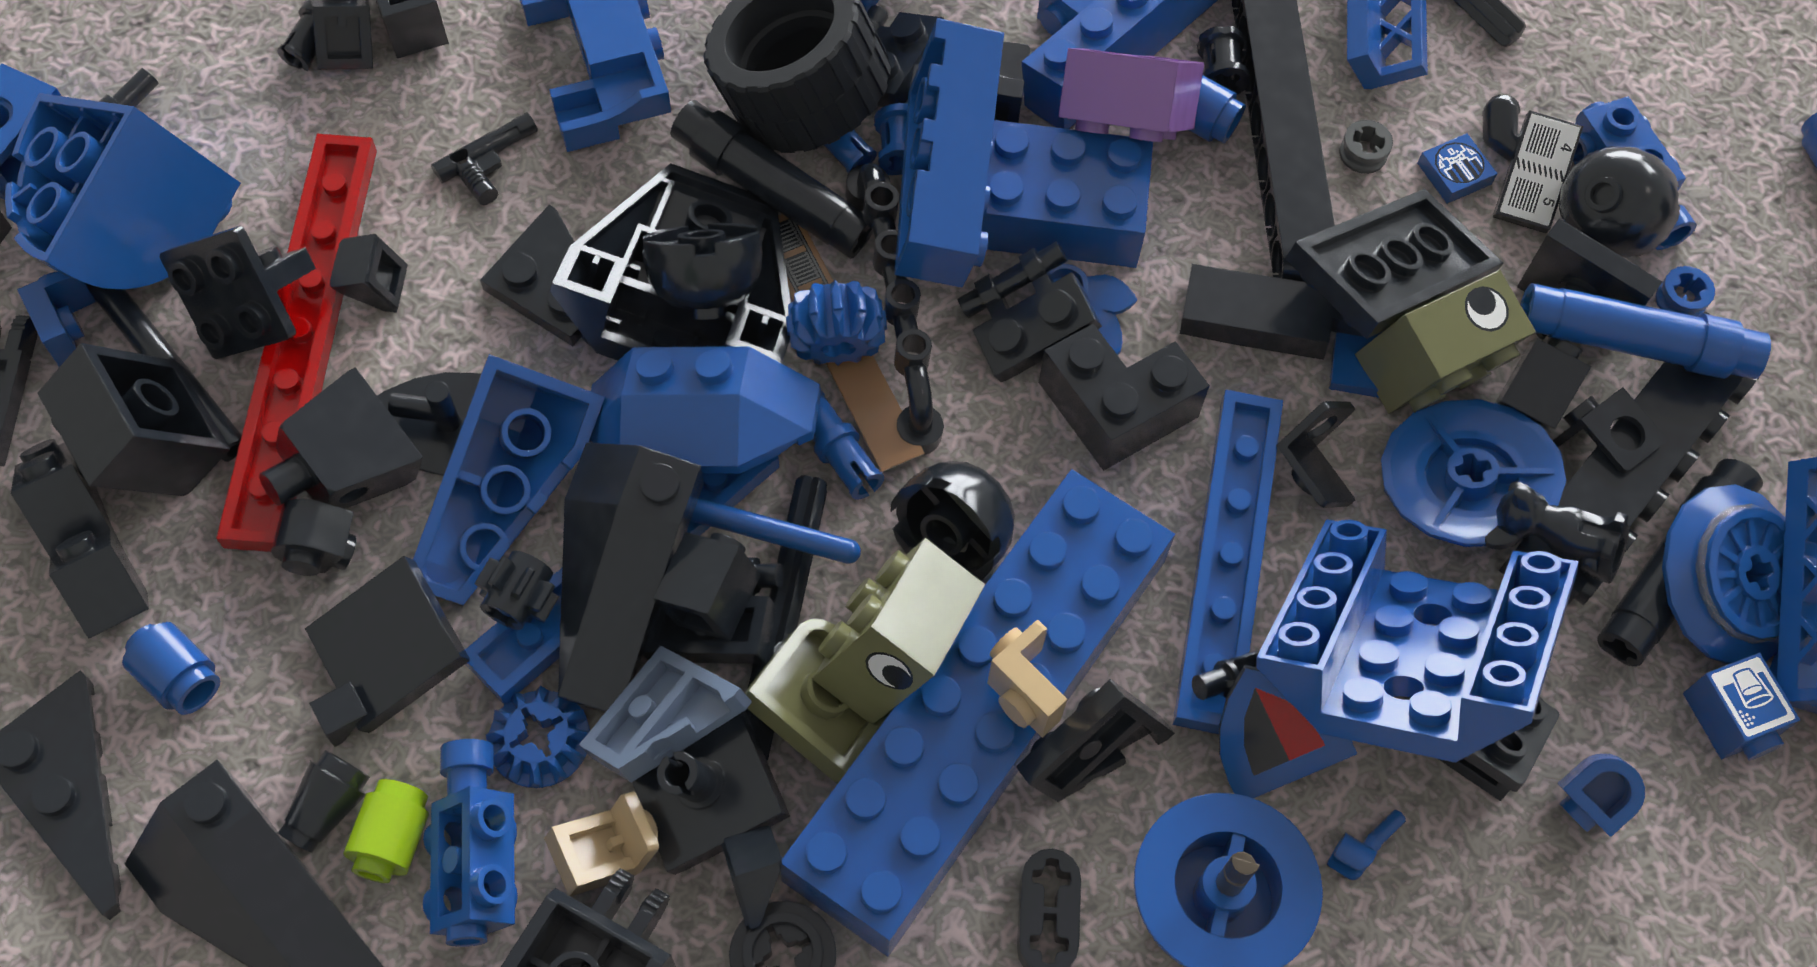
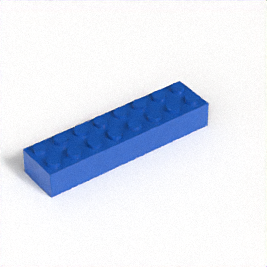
M1071 469L984 586L935 676L894 707L784 855L780 870L782 882L889 957L1018 773L1016 766L1030 754L1032 746L1041 737L1030 725L1022 728L1014 723L1001 708L998 701L1000 695L987 683L993 659L990 656L992 648L1013 628L1017 627L1023 633L1036 620H1039L1048 630L1043 649L1030 663L1068 701L1165 563L1175 533Z

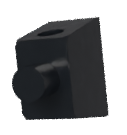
M354 367L280 425L276 449L283 461L261 472L259 479L269 498L278 506L306 491L312 500L346 509L404 487L416 480L423 456L357 368Z

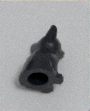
M1512 482L1509 485V492L1500 499L1496 510L1497 527L1485 537V545L1488 548L1503 550L1513 547L1522 539L1537 536L1562 559L1578 561V568L1581 569L1585 576L1608 584L1613 581L1621 565L1628 542V515L1618 512L1614 516L1603 517L1575 506L1549 505L1543 495L1521 482Z

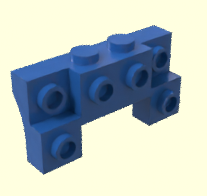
M520 0L528 26L570 17L589 76V80L549 89L553 109L567 152L620 139L619 125L671 113L669 91L658 62L664 59L660 36L656 27L647 29L644 19L650 18L647 0Z

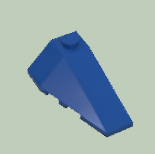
M491 354L488 355L413 557L434 596L461 605L466 603L478 586L474 583L489 558L497 561L501 559L521 531L579 461L585 444L589 442L605 398L604 396Z

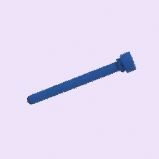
M701 498L698 499L691 518L692 522L846 564L856 562L861 555L859 544L852 539Z

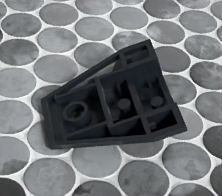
M672 163L569 246L550 289L551 294L597 354L617 361L633 347L750 346L782 364L790 340V335H787L786 316H789L788 304L791 303L778 211L747 190ZM737 223L758 227L760 240L762 241V267L754 289L744 300L726 306V316L709 320L692 319L690 309L673 307L659 297L649 283L642 253L644 250L643 237L646 234L680 226H688L689 231L708 230L707 224Z

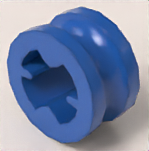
M1680 266L1672 269L1658 287L1655 295L1657 306L1663 310L1697 317L1714 300L1715 287L1710 277L1700 269L1691 266ZM1678 286L1684 287L1683 293L1689 290L1694 294L1695 298L1692 302L1687 301V295L1681 298L1675 290Z

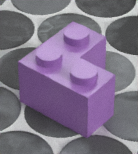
M1068 48L1059 117L1075 119V130L1108 134L1109 126L1117 125L1130 127L1129 138L1163 142V139L1176 140L1178 131L1192 130L1195 127L1204 63L1157 56H1137L1084 48Z

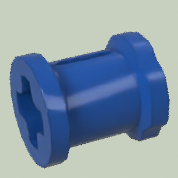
M907 103L889 104L879 109L874 116L875 130L881 135L882 150L878 153V165L888 175H902Z

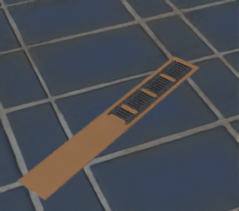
M783 214L778 215L789 292L792 299H794V293L800 290H810L811 285L814 283L822 285L831 284L833 279L808 232ZM873 355L862 356L861 361L858 363L846 361L842 362L839 366L832 362H826L881 472L925 454L921 446L909 444L900 437L897 431V419L902 410Z

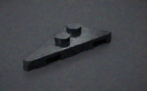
M80 670L0 730V785L104 917L111 920L121 912L118 897L121 891L118 865L113 860L109 827L113 826L107 780L106 776L102 774L100 764L103 754L101 736L96 731L91 695H95L94 685Z

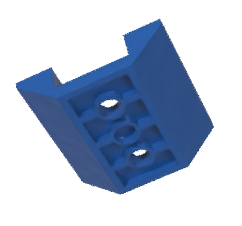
M1326 519L1257 655V669L1320 734L1456 763L1532 723L1576 578L1578 561L1558 558L1547 552L1535 551L1526 553L1513 550L1500 588L1496 590L1475 582L1456 583L1424 577L1419 573L1411 571L1393 572L1385 570L1387 529L1366 526L1355 520L1334 521ZM1402 696V697H1409V698H1411V699H1410V700H1402V699H1397V698H1394V697Z

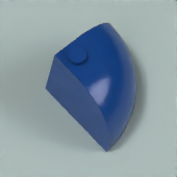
M39 93L21 128L12 153L13 157L21 161L17 184L14 182L6 184V217L17 224L19 233L14 239L19 246L32 257L59 273L89 285L107 289L139 288L168 278V273L159 257L160 253L214 233L218 224L229 214L232 207V198L241 183L134 106Z

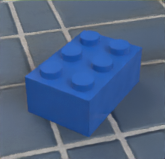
M994 120L993 149L987 178V185H990V200L986 215L982 221L981 230L988 233L987 250L1023 254L1032 248H1035L1038 252L1057 241L1068 260L1137 268L1146 232L1153 141L1133 139L1122 135L1091 133L1073 129Z

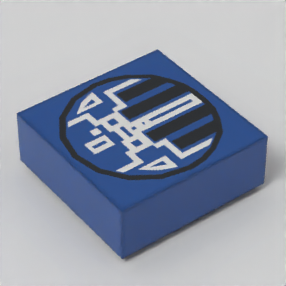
M1468 133L1422 152L1417 162L1446 204L1492 185L1497 176V172Z

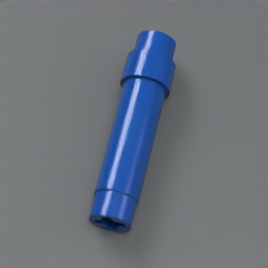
M1534 283L1529 284L1520 304L1533 325L1535 333L1544 334L1555 339L1682 365L1688 372L1726 379L1730 375L1757 379L1763 373L1771 351V339L1768 333L1745 329L1742 323L1737 320L1704 313L1696 317Z

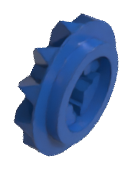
M540 685L536 691L524 694L514 692L512 699L501 709L494 710L493 722L489 733L486 734V739L494 746V766L502 776L510 782L523 787L544 788L562 782L580 767L587 753L579 744L590 732V727L584 710L577 703L558 697V692L549 691ZM531 716L533 721H537L542 728H547L551 725L555 727V729L547 734L550 743L548 745L551 752L550 756L546 757L543 750H538L533 742L527 743L524 746L521 745V742L529 736L526 728L528 724L525 718Z

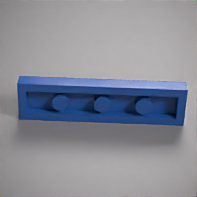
M1347 0V61L1364 89H1374L1428 75L1426 0ZM1400 1L1410 5L1411 10L1397 26L1385 21V17ZM1401 42L1412 48L1411 60L1386 66V58Z
M1817 457L1788 462L1777 682L1792 707L1817 714Z

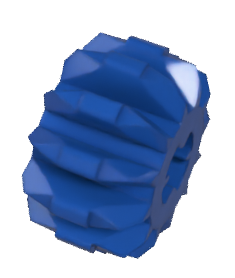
M834 280L831 284L826 285L814 283L811 285L810 290H800L794 293L793 302L788 304L789 316H786L787 335H790L791 348L796 350L797 357L801 359H813L814 363L818 365L826 362L835 363L837 366L846 361L858 363L861 361L862 356H872L878 353L879 346L885 342L887 320L886 311L882 307V300L878 298L875 288L869 286L861 287L858 281L844 284Z

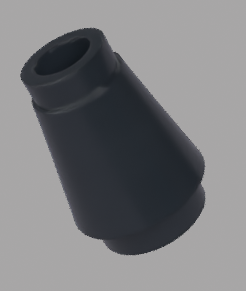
M325 750L317 763L310 760L284 819L285 823L278 834L296 846L312 853L318 843L322 842L365 797L366 793L362 789L370 776Z

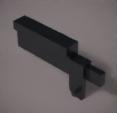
M1192 264L1179 334L1324 360L1329 345L1331 332L1363 337L1361 333L1344 322L1341 314L1317 290L1309 287L1305 282Z

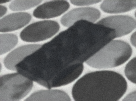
M1426 189L1296 241L1285 257L1300 273L1303 281L1309 287L1317 290L1341 314L1344 322L1361 333L1366 339L1386 330L1403 315L1498 271L1504 263Z

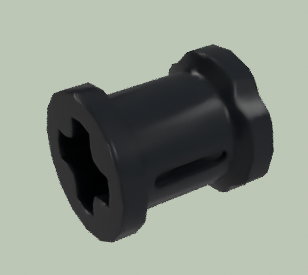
M1215 26L1207 29L1200 34L1197 43V53L1204 59L1205 71L1203 75L1238 95L1250 84L1249 70L1242 64L1241 57L1245 44L1244 35L1241 30L1234 26Z

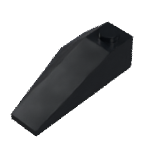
M585 444L564 499L558 697L605 713L635 677L660 607L653 597L685 532H687L704 485L701 465L638 445Z
M218 760L214 761L159 803L125 862L126 867L163 915L248 967H384L291 847L278 834L276 828L240 782Z

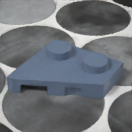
M660 646L581 741L579 746L592 759L629 782H633L657 767L664 757L668 756L671 758L674 756L673 752L682 751L745 711L752 701L740 687Z

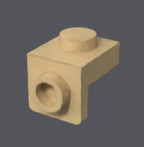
M1036 620L1023 633L1017 627L1013 628L992 648L990 656L993 659L987 683L1000 695L998 699L999 704L1014 723L1022 728L1030 725L1043 738L1061 721L1067 698L1030 663L1043 649L1048 630L1039 620Z
M634 791L620 795L613 807L608 811L551 827L544 838L569 896L607 885L613 874L620 868L634 876L641 873L659 850L658 831L655 820L647 810L643 809Z

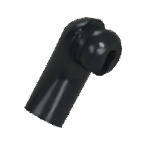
M1499 94L1492 97L1482 111L1483 140L1487 146L1510 162L1519 137L1518 115L1520 114V105L1514 97Z

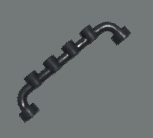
M875 163L862 164L854 167L848 173L845 197L855 208L863 212L865 223L873 228L874 231L873 267L884 278L886 292L883 310L886 311L887 322L894 326L897 339L894 366L905 377L909 406L898 416L897 431L900 437L907 443L921 446L925 453L924 455L933 452L939 446L944 429L941 415L933 408L932 392L927 371L932 342L925 332L918 330L916 319L921 297L919 287L913 281L908 280L907 277L894 275L898 235L895 221L897 218L899 193L890 184V178L886 171L879 167V165ZM907 352H914V353H917L918 355H912V354H909V353H907Z

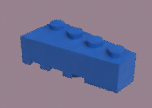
M940 18L936 19L908 95L894 275L963 288L973 266L981 267L984 262L988 245V233L981 230L982 221L986 215L990 200V185H987V178L993 149L992 135L1004 32Z

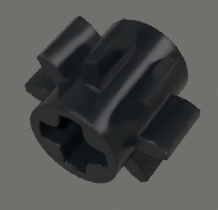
M512 551L508 558L503 557L500 562L489 558L474 583L482 589L479 593L480 596L484 597L480 605L481 610L494 621L515 630H522L526 622L531 623L533 618L544 623L559 596L552 592L555 585L549 583L553 576V571L538 558L521 551Z

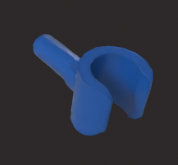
M1393 810L1367 835L1363 843L1345 832L1328 859L1327 866L1350 880L1359 879L1365 869L1374 861L1381 845L1406 822L1405 816L1400 811Z

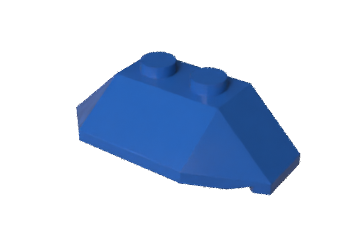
M750 346L633 347L592 384L591 392L602 395L605 398L588 443L643 446L701 465L702 473L741 474L780 455L795 443L800 446L814 439L822 390L819 383Z

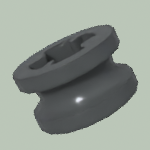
M1373 120L1354 122L1347 128L1339 148L1340 158L1344 165L1352 171L1361 174L1374 173L1385 165L1393 146V137L1388 128ZM1359 141L1370 142L1369 147L1373 152L1367 153L1362 151L1363 147Z

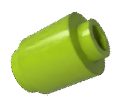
M380 779L374 792L366 793L343 852L344 857L354 863L351 869L354 874L378 883H390L392 875H407L429 816V812L425 809L428 795L424 791L404 782Z

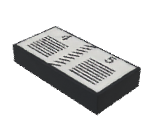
M1529 110L1525 115L1493 218L1542 233H1547L1551 229L1560 200L1561 186L1568 176L1584 126Z

